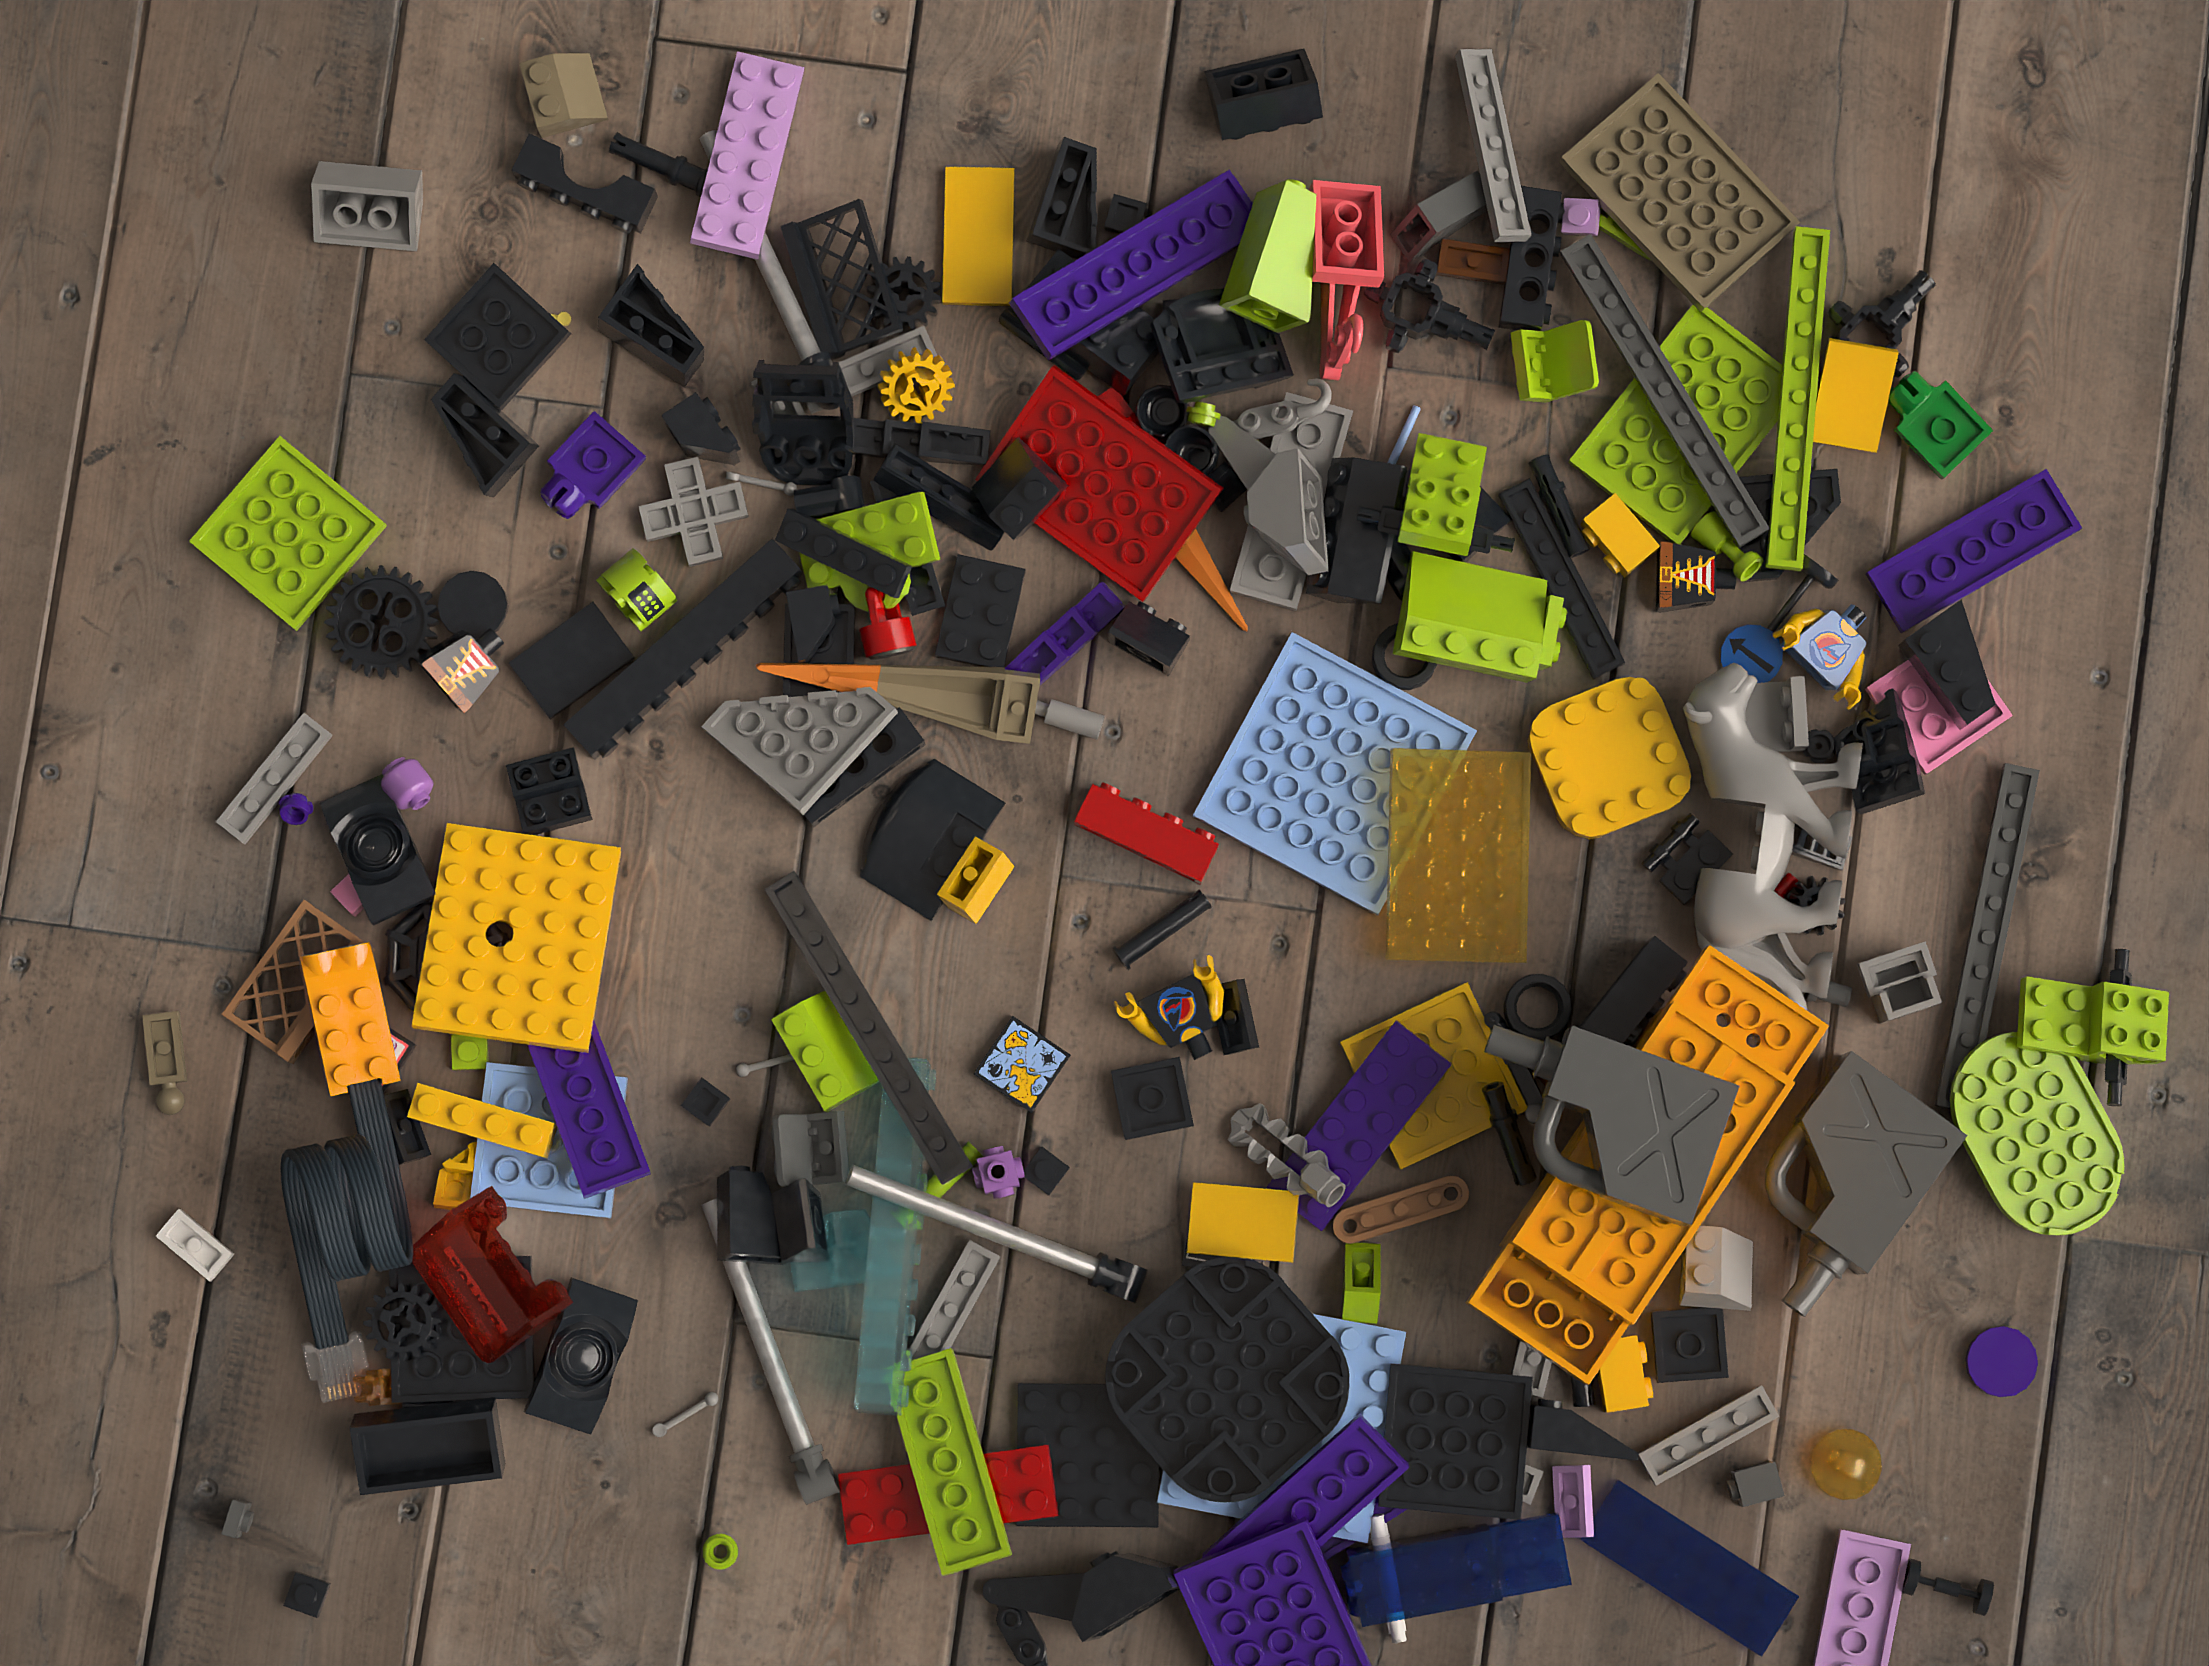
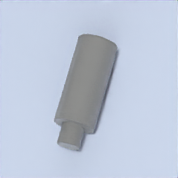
M1051 699L1050 704L1038 700L1036 703L1035 714L1045 717L1044 723L1098 740L1105 718L1104 715Z

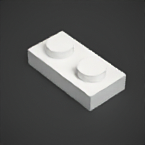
M178 1209L156 1235L158 1239L208 1281H212L234 1255L231 1250L182 1209Z

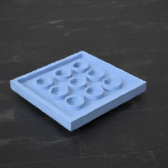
M487 1062L482 1102L556 1124L536 1067ZM615 1076L625 1102L628 1078ZM558 1127L548 1159L477 1138L470 1203L604 1218L612 1217L615 1188L586 1199L583 1198Z

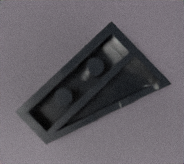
M637 264L598 316V331L685 388L704 361V346L682 318L673 311L665 301L663 294L658 288L656 289L645 276L643 269Z
M453 373L431 399L451 437L455 439L466 464L471 468L485 496L495 497L539 447L530 436L464 376Z

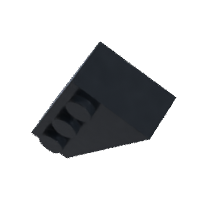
M1067 137L1062 138L1057 145L1026 242L1055 252L1060 249L1075 259H1079L1098 248L1096 238L1097 148Z
M1962 599L1898 645L1959 730L1996 705Z

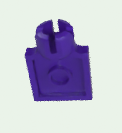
M593 411L547 460L548 465L554 470V475L541 488V497L550 508L555 506L558 509L556 513L566 519L573 517L587 503H591L600 509L646 460V456L599 414Z

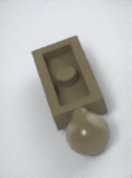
M172 1011L142 1015L149 1084L151 1086L162 1085V1090L156 1098L157 1107L162 1113L173 1115L180 1112L185 1103L184 1095L176 1088V1083L187 1082L180 1012Z

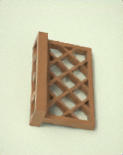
M303 900L222 1015L270 1048L281 1058L294 1064L315 1035V1029L302 969L303 986L286 989L283 986L281 969L296 966L301 968L300 960L280 964L278 950L285 943L296 942L298 956H304L302 940L321 937L323 951H327L326 936L342 934L351 942L348 946L364 943V941L312 904ZM306 911H309L318 918L319 933L301 936L299 921ZM324 922L334 930L325 931ZM294 929L295 937L288 938V936ZM274 957L275 965L267 967V965ZM276 970L279 990L259 993L257 979L262 972ZM253 986L254 994L247 995ZM304 990L306 1000L304 1008L298 1012L288 1013L285 993ZM280 995L282 1014L263 1018L260 998ZM255 999L258 1019L243 1021L233 1014L242 1001ZM296 1017L290 1026L289 1018ZM283 1019L285 1034L276 1044L266 1037L264 1022ZM259 1023L260 1032L250 1025Z

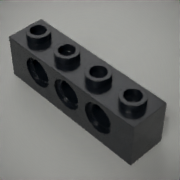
M1521 186L1529 223L1533 220H1541L1546 224L1547 231L1537 234L1530 229L1531 236L1526 242H1511L1498 328L1541 331L1542 325H1549L1552 304L1546 303L1547 291H1554L1557 270H1551L1552 257H1559L1562 237L1556 236L1557 223L1562 224L1565 210L1564 203H1561L1562 192ZM1530 253L1537 254L1541 257L1543 264L1536 268L1530 267L1526 264L1524 257ZM1523 287H1531L1537 292L1538 298L1534 301H1526L1520 296L1519 290Z
M900 707L896 709L898 713L858 755L864 760L863 769L858 773H849L845 770L835 780V789L829 794H822L804 814L813 827L926 745L925 740ZM886 735L892 739V747L887 752H877L873 748L874 740L878 736Z

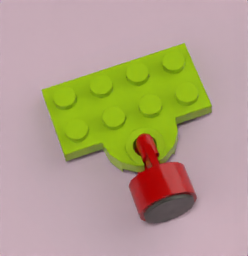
M924 492L909 494L817 519L912 565V567L941 560ZM800 553L808 588L828 585L830 590L842 587L846 598L855 607L869 612L872 624L859 628L866 658H870V661L914 650L917 644L910 617H902L899 602L909 592L911 584L910 573L900 597L893 598Z

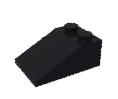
M1538 1399V1406H1530L1527 1448L1638 1461L1639 1453L1574 1411L1562 1409L1563 1401Z

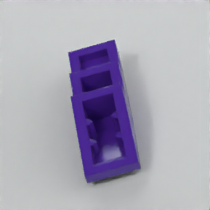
M1100 582L1076 606L1071 607L1048 630L1042 632L1005 670L1040 674L1041 685L1114 620L1126 606L1104 582Z

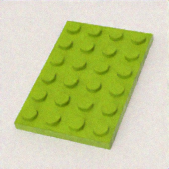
M1692 305L1659 347L1737 473L1778 422L1782 364L1708 307L1700 312ZM1635 378L1568 461L1570 465L1610 496L1616 493L1632 513L1671 543L1681 544L1712 505Z

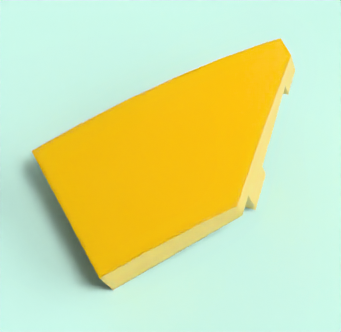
M477 1142L470 1143L463 1152L453 1159L449 1158L442 1163L443 1168L439 1170L434 1196V1208L462 1212L470 1211V1195Z

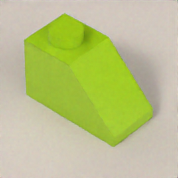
M1345 1243L1342 1320L1377 1324L1381 1295V1244Z

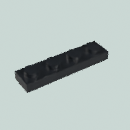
M793 508L787 509L775 541L893 598L900 597L912 565Z

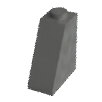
M1478 170L1418 203L1390 233L1409 262L1487 210L1481 176Z

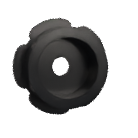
M1813 729L1808 732L1809 746L1802 751L1806 757H1810V760L1814 763H1824L1827 758H1832L1836 752L1833 735L1827 730L1818 731ZM1816 743H1820L1822 748L1817 749Z

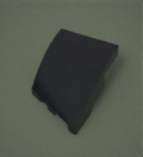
M1893 688L1884 693L1885 698L1873 709L1862 712L1851 726L1845 727L1834 737L1837 760L1841 748L1845 745L1863 743L1857 787L1852 789L1855 810L1860 815L1925 794L1921 770L1908 722L1898 694Z

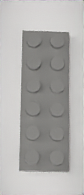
M1286 392L1284 401L1300 404H1310L1317 401ZM1331 404L1321 414L1306 419L1293 430L1274 435L1270 450L1275 454L1296 448L1301 451L1322 477L1323 501L1328 481L1327 474L1332 458H1340L1353 414V410ZM1248 525L1229 592L1297 611L1307 574L1275 553L1264 540L1259 538L1257 531Z

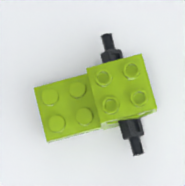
M1418 433L1403 509L1383 505L1381 511L1359 506L1356 520L1378 524V531L1398 535V542L1463 556H1468L1469 550L1488 554L1491 548L1512 553L1515 538L1495 535L1494 528L1474 524L1487 447Z
M2115 949L2114 970H2110V982L2085 986L2028 976L2020 980L2017 1048L2074 1056L2079 1061L2105 1064V1082L2108 1083L2107 1105L2113 1107L2122 1106V1087L2127 1084V1065L2158 1064L2166 1061L2169 992L2132 986V974L2128 972L2130 953L2128 949Z

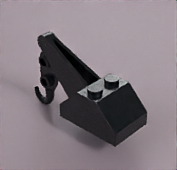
M1115 1551L1109 1554L1107 1552L1091 1561L1090 1564L1093 1568L1084 1573L990 1579L983 1586V1596L989 1603L997 1605V1625L1017 1661L1024 1666H1048L1046 1644L1028 1612L1072 1621V1625L1082 1642L1100 1639L1179 1591L1180 1588L1174 1576V1570L1179 1567L1133 1553L1119 1554Z

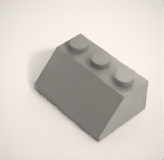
M319 161L311 182L314 242L417 251L423 206L422 170Z

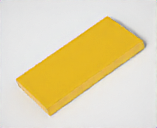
M945 167L943 305L1010 306L1013 275L1015 168Z

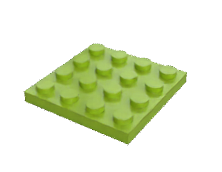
M279 436L189 542L293 629L298 631L387 525L285 439Z

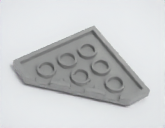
M871 687L856 688V691L837 693L836 690L812 692L808 693V696L788 697V695L761 697L756 701H724L701 727L743 765L804 815L895 717L898 711Z

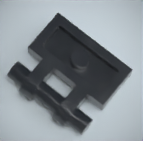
M1691 813L1682 822L1677 821L1671 827L1672 832L1660 845L1656 843L1649 850L1650 855L1642 862V865L1651 873L1660 864L1668 870L1659 882L1683 905L1696 893L1700 869H1720L1733 855L1709 830L1697 839L1692 834V831L1700 821ZM1683 842L1690 849L1676 862L1670 856V853Z

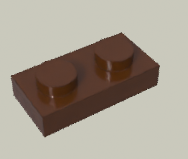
M1442 239L1436 275L1505 285L1510 248Z

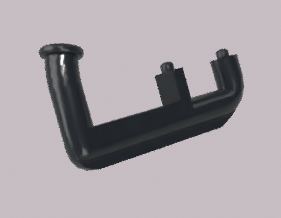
M1493 1011L1485 1015L1484 1022L1491 1029L1494 1025L1510 1030L1499 1013ZM1503 1059L1505 1065H1509L1529 1105L1525 1111V1117L1528 1122L1535 1124L1543 1103V1095L1530 1069Z

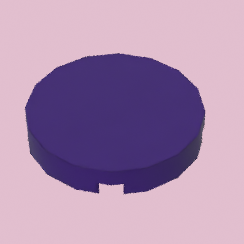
M2005 1326L1988 1328L1977 1335L1968 1346L1965 1358L1967 1374L1970 1379L1985 1394L1996 1397L2015 1396L2027 1389L2035 1378L2038 1366L2036 1349L2030 1339L2019 1330Z

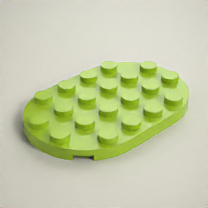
M2008 1032L1993 1036L1972 1049L1964 1058L1955 1074L1950 1094V1110L1954 1126L1968 1135L1963 1141V1145L1995 1204L2009 1220L2023 1229L2042 1235H2068L2082 1231L2098 1222L2110 1210L2117 1199V1191L2125 1167L2123 1149L2118 1134L2086 1074L2074 1056L2017 1048L2018 1032Z

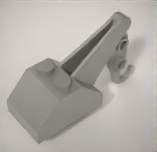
M1318 378L1307 381L1309 386H1317L1321 390L1320 398L1314 403L1277 402L1248 409L1235 421L1220 416V420H1216L1215 427H1209V433L1213 436L1217 445L1248 490V505L1244 506V516L1247 524L1257 531L1259 538L1264 540L1275 553L1307 575L1328 571L1322 477L1298 448L1275 454L1256 439L1291 431L1306 419L1321 414L1328 407L1332 392L1329 385L1324 380Z

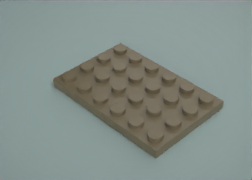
M1659 73L1559 160V163L1593 199L1599 200L1601 208L1700 312L1707 308L1801 223Z

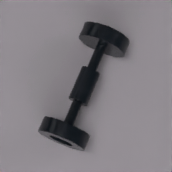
M1911 1558L1908 1560L1902 1589L1903 1594L1912 1596L1917 1584L1921 1583L1932 1586L1933 1591L1958 1597L1960 1594L1974 1598L1973 1613L1982 1616L1987 1614L1994 1591L1993 1581L1981 1579L1977 1590L1972 1591L1962 1588L1961 1583L1939 1577H1936L1935 1580L1920 1576L1921 1561Z

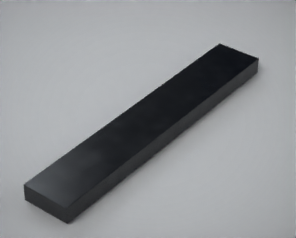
M1529 478L1499 493L1498 497L1508 516L1512 519L1511 522L1540 578L1547 580L1549 595L1564 598L1562 607L1567 610L1564 624L1592 679L1594 680L1624 665L1625 661L1571 557L1569 558L1568 551L1531 479Z

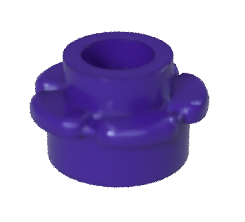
M300 793L285 795L279 801L280 816L286 823L291 825L305 823L308 815L313 812L312 802L308 801L306 796Z

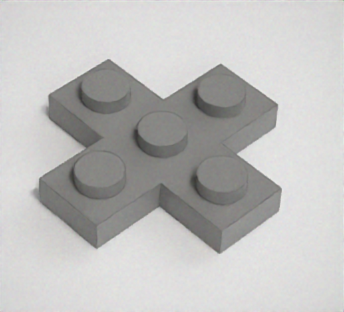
M698 457L665 464L664 467L672 498L638 506L647 542L681 534L689 567L723 559L715 525L749 517L741 483L736 482L706 490Z

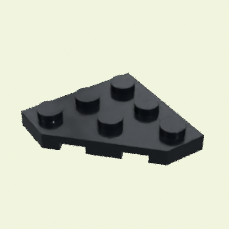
M1838 469L1814 470L1810 473L1805 545L1841 503ZM1773 474L1739 477L1769 526ZM1768 532L1739 548L1744 553L1749 551L1756 552L1763 558V563L1759 570L1751 578L1743 582L1777 580L1784 572V569L1766 568Z

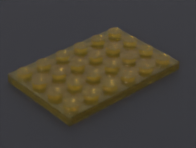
M1390 749L1386 960L1527 963L1531 752Z

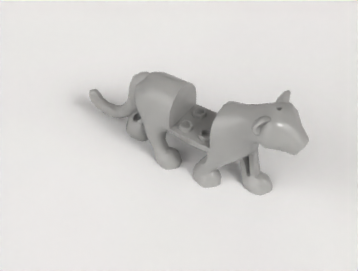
M1733 662L1697 684L1688 697L1687 703L1683 706V711L1687 719L1691 739L1700 759L1704 782L1710 799L1737 805L1765 808V812L1758 811L1755 832H1757V835H1761L1760 847L1753 846L1750 867L1756 870V874L1711 868L1700 869L1693 912L1698 946L1703 951L1705 947L1711 945L1807 1010V1004L1802 992L1827 999L1833 952L1817 953L1811 958L1809 964L1806 965L1793 950L1786 933L1799 934L1816 926L1837 924L1842 881L1832 880L1825 882L1818 892L1817 901L1807 907L1796 906L1786 901L1774 890L1784 876L1792 853L1795 824L1799 825L1828 851L1839 857L1846 858L1852 810L1837 811L1827 819L1807 792L1831 787L1856 789L1863 743H1850L1842 747L1836 763L1806 764L1793 761L1781 753L1756 742L1747 726L1745 711L1757 679L1752 675H1748L1742 666Z

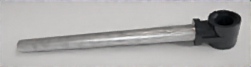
M717 130L709 131L700 137V142L709 161ZM764 233L758 260L755 259L802 360L798 365L832 366L833 361L829 353L820 352L766 233ZM815 402L825 410H833L839 407L838 403Z
M852 1165L846 1179L847 1186L1088 1277V1285L1095 1288L1098 1285L1104 1287V1292L1133 1303L1137 1301L1148 1271L1145 1268L1115 1258L1114 1261L1110 1260L1107 1254L1101 1252L1095 1258L855 1165Z

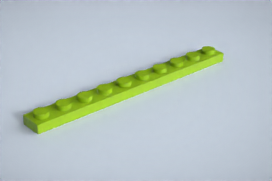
M1796 226L1793 230L1766 568L1801 571L1803 569L1830 230Z

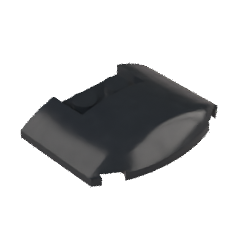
M1225 288L1204 290L1185 296L1165 308L1160 316L1156 317L1150 324L1177 403L1198 402L1203 398L1253 387L1257 389L1294 376L1279 333L1219 306Z
M936 759L927 762L928 765L908 774L894 787L880 805L864 840L862 849L863 869H860L861 878L931 922L943 904L937 893L975 836L981 840L984 839L1006 804Z

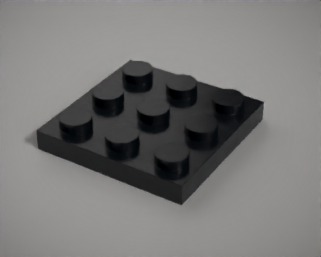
M493 263L424 340L500 410H503L572 333Z

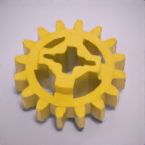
M916 347L911 350V356L907 357L900 351L898 352L900 360L895 362L889 359L887 363L891 369L889 371H880V375L885 381L878 384V389L883 394L880 399L884 406H889L888 410L893 417L900 413V418L903 422H907L910 416H913L915 422L920 424L923 415H927L930 420H933L934 414L932 411L937 409L944 412L945 408L942 405V401H952L953 397L947 390L955 387L952 378H949L952 372L948 365H944L945 362L940 355L933 358L930 349H926L922 355H919ZM913 377L915 378L917 383L919 382V390L921 392L920 394H918L916 389H914L913 387Z

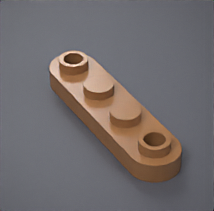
M1446 1176L1346 1208L1335 1216L1332 1224L1333 1232L1337 1239L1347 1244L1373 1238L1461 1209L1468 1201L1469 1189L1461 1178ZM1448 1187H1452L1457 1191V1197L1453 1201L1447 1200L1444 1196V1191ZM1348 1219L1356 1222L1357 1228L1353 1233H1348L1343 1228L1344 1222Z

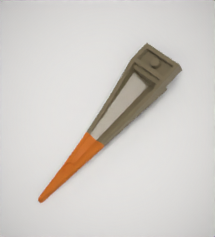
M803 663L756 664V668L759 671L839 692L856 691V688L871 687L895 708L900 707L902 710L995 740L1030 744L1041 679L1038 673L1005 670V667Z

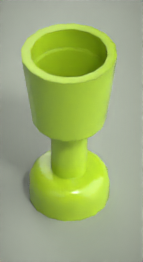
M1714 511L1700 519L1691 532V537L1705 548L1716 552V555L1723 552L1735 563L1733 568L1734 575L1742 582L1751 578L1763 563V558L1758 553L1753 551L1744 553L1733 543L1731 535L1718 514Z

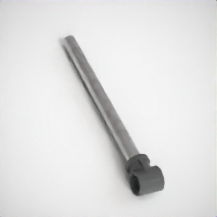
M717 1199L704 1203L702 1208L717 1245ZM723 1261L795 1454L788 1457L790 1462H794L797 1471H794V1475L805 1504L808 1505L839 1493V1485L828 1459H823L821 1454L824 1451L822 1444L814 1445L746 1262Z

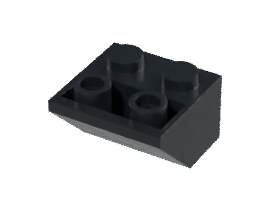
M695 392L661 415L667 429L686 457H698L702 460L734 466L740 462L736 453L741 450L738 441L727 425L722 429L718 425L721 422L718 416L719 413L708 397L701 400Z

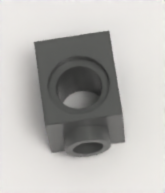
M1767 1461L1730 1471L1732 1480L1726 1481L1732 1502L1737 1500L1741 1507L1785 1496L1775 1461Z

